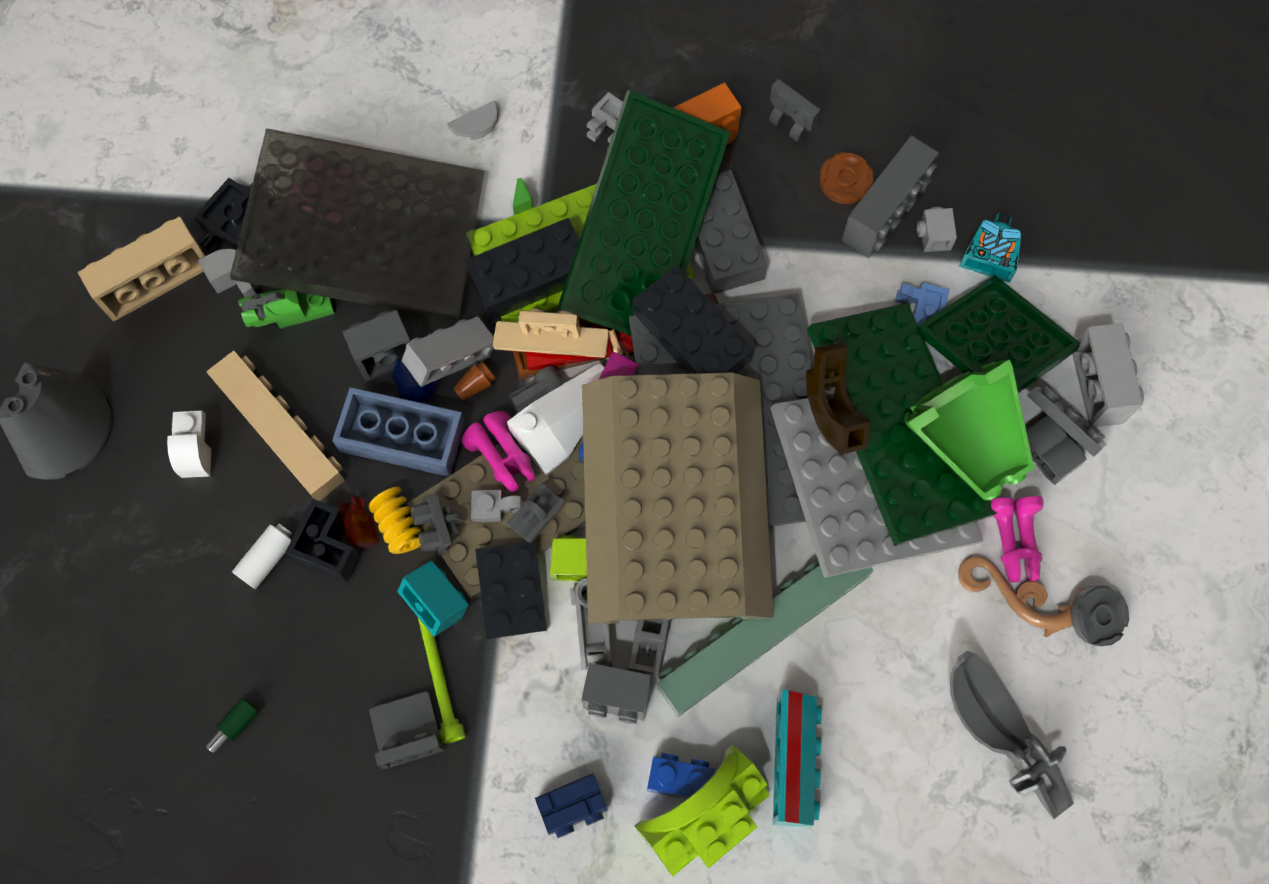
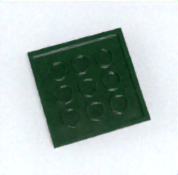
M996 275L918 326L923 339L963 373L968 371L971 373L974 371L983 372V365L1000 360H1010L1018 393L1078 351L1081 344Z

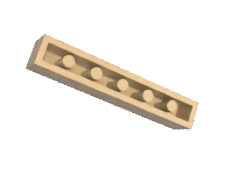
M232 351L206 372L314 499L321 501L345 481L339 473L343 468L333 456L329 459L325 457L322 451L326 448L315 435L311 438L306 435L304 431L308 427L297 415L292 418L287 411L290 407L280 395L275 398L269 392L273 387L263 375L259 378L256 377L253 373L256 367L245 355L240 358L235 351Z

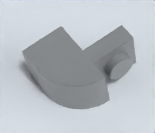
M221 249L198 260L217 293L237 284L245 298L256 294L255 290L259 286L253 275L257 274V271L248 257L242 252L234 249Z

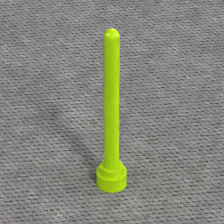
M418 618L443 721L440 724L441 729L439 730L441 743L456 742L466 737L463 724H459V720L454 717L436 639Z

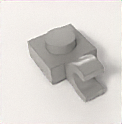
M472 490L471 520L472 522H502V513H516L523 505V500H521V496L503 498L501 490Z

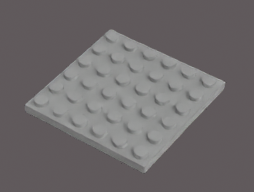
M808 398L776 403L770 408L824 578L972 546L983 541L977 522H973L894 546L856 451L841 455L827 442L815 422Z

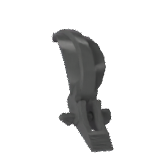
M964 652L957 658L956 666L953 668L950 676V694L960 720L976 741L993 752L1005 754L1013 761L1019 773L1009 780L1012 788L1020 795L1034 790L1052 819L1057 818L1074 804L1056 765L1062 762L1067 752L1066 747L1059 746L1049 754L1041 741L1031 734L1018 708L988 666L976 653ZM1030 751V756L1036 761L1033 765L1025 757ZM1043 773L1047 775L1054 786L1049 791H1046L1043 785L1044 780L1039 777Z

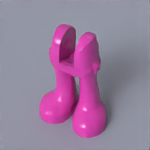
M506 411L492 412L487 414L483 421L488 431L494 435L508 455L507 458L503 459L488 437L486 430L479 422L473 423L464 432L461 439L462 444L471 452L479 450L491 465L496 481L501 482L509 491L515 493L519 490V487L515 482L514 475L521 472L528 482H532L536 478L530 464L531 458L528 454L522 452L509 433L507 421L511 419Z
M1030 496L1017 499L1016 501L1013 498L992 499L991 507L993 511L998 513L993 517L996 519L1002 541L1003 555L1001 556V562L1004 564L1009 582L1015 583L1020 581V559L1023 558L1027 580L1030 582L1038 581L1041 569L1040 562L1043 558L1042 553L1038 551L1035 539L1034 516L1044 507L1043 497ZM1014 511L1021 539V548L1019 549L1016 546L1013 528Z

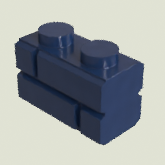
M594 773L535 797L548 835L556 834L557 839L575 832L573 826L583 821L589 826L603 820L604 816L602 813L608 811Z

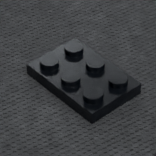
M532 541L530 544L523 542L475 549L486 638L493 639L547 631L535 541Z

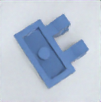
M922 282L918 289L902 283L901 289L897 291L895 302L902 304L915 303L913 316L919 326L946 308L949 289Z

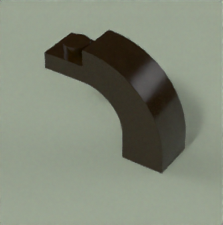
M838 342L815 348L813 369L806 370V386L810 408L819 430L827 442L841 455L868 447L870 421L859 414L849 400L845 386L847 346Z

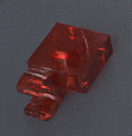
M350 497L352 507L351 503L341 502L339 505L340 511L344 516H347L343 521L350 546L371 548L379 544L372 516L365 515L362 497Z

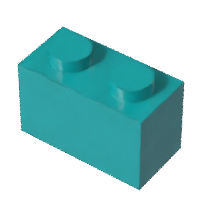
M432 560L403 577L397 591L434 637L460 621L469 606L465 596L453 587L448 581L446 573L441 568H438Z

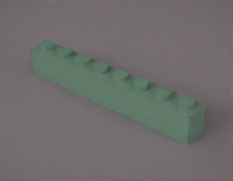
M819 562L812 563L803 571L805 573L804 577L798 581L794 578L790 579L780 587L782 593L772 598L773 619L742 620V617H738L732 622L734 627L725 634L722 630L714 634L708 640L709 646L702 651L696 648L683 658L685 663L675 669L674 666H671L658 676L660 678V681L657 683L658 690L676 715L680 717L869 578L874 571L873 568L824 578Z

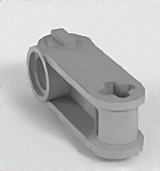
M584 578L580 582L574 583V588H570L572 606L576 605L582 670H586L589 663L606 664L608 667H612L608 624L588 625V601L582 598L583 592L587 589V578Z

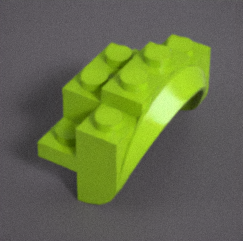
M731 745L725 750V758L719 769L699 790L668 812L655 818L642 819L634 827L672 877L697 856L709 869L758 828L749 813L770 796L765 788L768 784L754 763L738 748Z

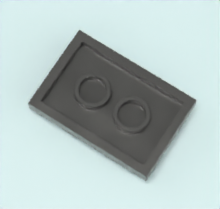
M1037 386L1027 395L1093 457L1107 445L1103 441L1105 435L1093 425L1088 428L1081 421L1083 415L1071 405L1065 407L1059 401L1062 396L1051 386Z

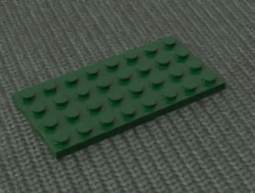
M629 90L626 92L557 311L570 312L573 315H577L580 319L631 336L629 316H634L632 313V300L676 265L686 274L731 132L635 91Z
M908 303L811 324L807 328L814 349L838 342L847 346L846 391L855 410L870 421L868 447L856 451L894 546L987 519L998 514L993 511L991 500H983L904 421L906 413L909 412L910 415L913 413L910 408L912 405L942 385V381L921 332L918 330V325Z

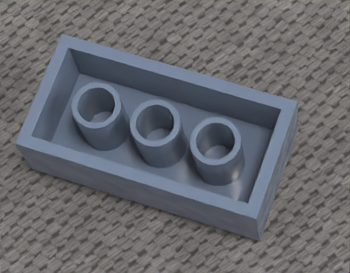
M350 387L332 441L339 452L448 477L452 473L466 423L462 412Z

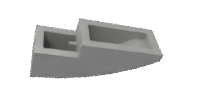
M670 619L638 620L628 671L651 675V684L657 685Z

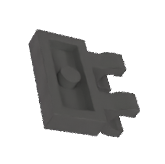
M780 79L771 86L769 101L775 108L770 114L769 121L778 126L784 114L791 116L795 124L789 136L798 142L804 130L812 131L818 124L821 109Z

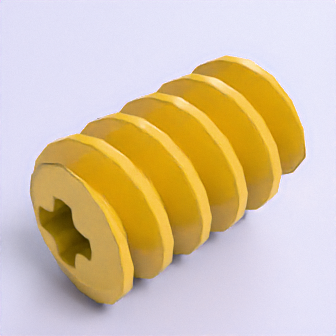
M398 486L381 492L369 504V510L374 514V520L379 524V531L384 534L383 539L389 544L388 550L392 554L406 553L420 546L419 537L416 538L415 536L421 532V528L418 526L410 527L414 524L412 517L406 518L405 516L411 512V508L409 506L401 508L407 499L404 496L396 498L402 492V489Z

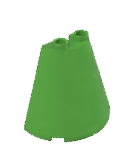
M1010 360L992 362L982 366L983 372L974 371L971 373L968 371L929 392L910 407L913 412L911 415L909 412L904 415V421L907 426L986 501L998 497L1002 493L1001 487L1007 482L1010 485L1020 483L1026 478L1025 474L1034 469L1014 371Z

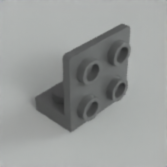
M422 692L369 709L379 751L374 753L378 767L387 769L444 751L428 692Z

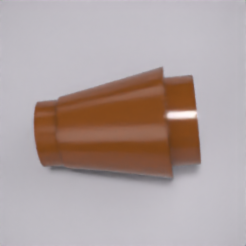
M481 361L477 365L474 363L453 389L464 401L492 386L491 382L496 377L484 362Z

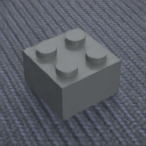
M397 310L382 312L372 320L365 323H355L349 329L343 331L353 359L365 382L405 366L402 358L410 340Z
M589 663L581 699L583 707L589 711V715L606 718L608 713L618 715V720L625 723L636 724L637 719L644 721L651 686V675Z

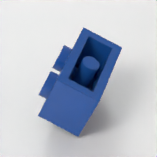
M660 753V758L653 757L647 792L687 799L715 774V769L709 768L710 763L706 761L691 759V763L688 764L678 762L679 756Z

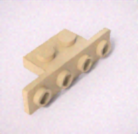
M531 309L529 311H520L519 323L502 321L496 323L493 347L496 350L601 358L606 357L609 331L607 329L580 327L578 316L567 311L545 313L539 309Z

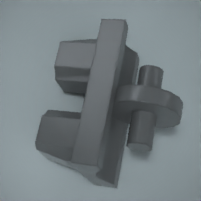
M542 483L512 516L507 525L530 544L565 505V501Z
M437 494L428 495L425 503L416 505L411 510L415 526L425 523L430 524L431 530L421 532L418 536L422 552L437 550L439 555L447 554V547L451 545L450 537L459 535L457 526L464 522L462 514H453L450 506L441 510Z

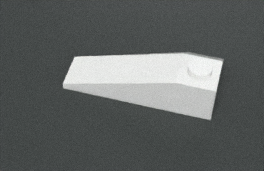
M600 362L534 401L507 421L510 434L546 476L571 456L575 446L583 436L582 385L599 379L604 370Z

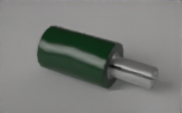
M242 697L216 725L220 731L206 745L207 749L214 753L227 738L234 741L257 716L259 711Z

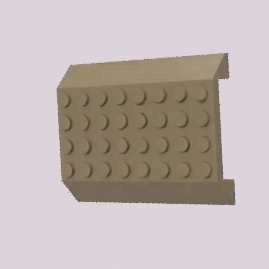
M736 373L610 376L583 384L588 625L619 624V621L730 617H742V620L773 619L760 380Z

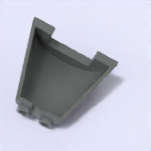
M24 362L15 379V382L19 385V392L14 397H6L0 408V425L26 475L31 478L53 480L64 478L66 474L77 469L81 471L100 454L110 435L112 412L105 393L91 379L79 373Z

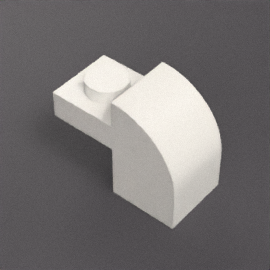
M202 410L173 412L172 436L167 437L168 454L173 470L181 478L210 476L211 448L204 442L206 414Z

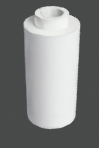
M279 523L276 527L269 525L232 570V573L256 590L286 553L291 542L290 537L293 534Z

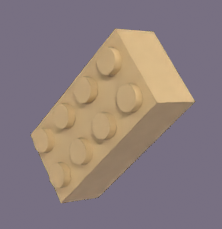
M179 216L174 220L165 222L156 230L141 235L136 241L125 247L114 250L105 258L88 264L85 269L77 273L92 299L114 322L204 272L198 260L205 257V254Z

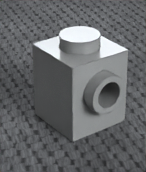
M932 207L925 210L921 220L917 221V235L922 237L924 252L951 251L957 239L953 208Z

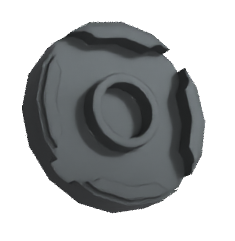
M1103 585L1089 586L1082 590L1073 602L1071 609L1072 625L1076 634L1084 642L1094 646H1110L1119 641L1124 635L1122 634L1124 627H1128L1129 609L1124 597L1119 592L1111 589V587Z

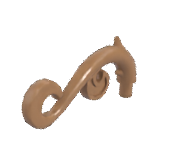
M972 556L965 559L960 565L958 580L966 590L980 592L988 588L991 584L990 579L979 582L972 577V571L975 567H982L988 570L1011 609L1027 623L1041 629H1046L1044 637L1073 626L1071 609L1075 599L1070 600L1067 606H1059L1058 610L1062 612L1058 614H1041L1032 610L1026 603L1027 598H1031L1034 602V608L1045 604L1048 595L1046 589L1041 584L1026 582L1020 585L1015 593L1000 571L986 558ZM1079 588L1076 597L1084 588Z

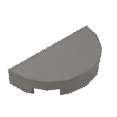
M495 100L447 123L448 128L454 135L470 137L471 140L485 137L493 131V126L497 121L498 110Z

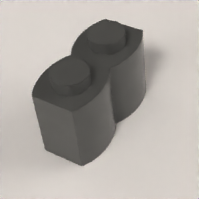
M1048 415L1026 430L1033 462L1036 463L1044 476L1054 485L1079 468L1087 460L1084 448L1077 441H1072L1068 438L1065 430Z

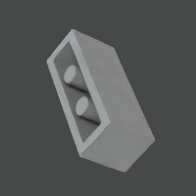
M478 316L469 320L463 319L452 327L440 328L429 336L411 340L406 346L402 362L418 384L424 386L467 368L474 363L476 364L490 358L494 349V337Z

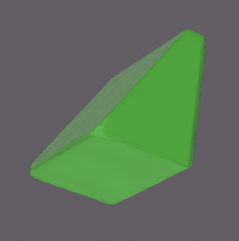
M518 178L513 200L514 215L534 208L532 197L522 178Z

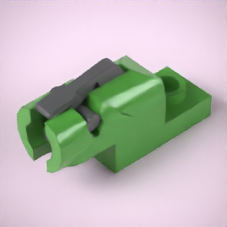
M293 285L238 300L239 306L243 310L241 315L246 327H260L277 322L280 329L335 314L326 285L298 292L296 286Z

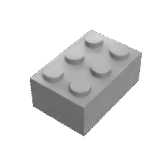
M1123 323L1088 327L1078 339L1081 344L1078 351L1072 354L1089 427L1092 425L1103 427L1124 424L1144 402V392L1138 386L1136 378L1137 365L1135 360L1131 358L1129 351L1130 337L1128 333H1125Z

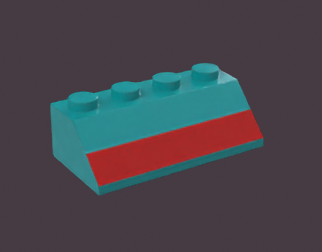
M782 690L776 702L772 825L814 826V820H819L820 802L814 801L815 788L820 787L821 778L820 769L815 768V756H820L821 737H816V724H821L822 706L817 705V697L790 690Z

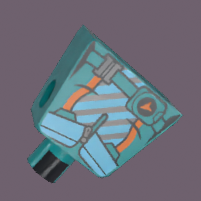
M997 213L994 222L983 220L967 248L959 267L989 277L996 275L1002 281L1010 283L1018 268L1021 232L1010 227L1012 217L1006 213Z

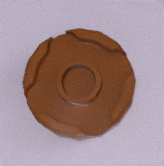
M854 153L835 154V157L824 162L819 174V185L822 192L830 200L839 204H854L860 202L873 185V170L866 164L867 161Z

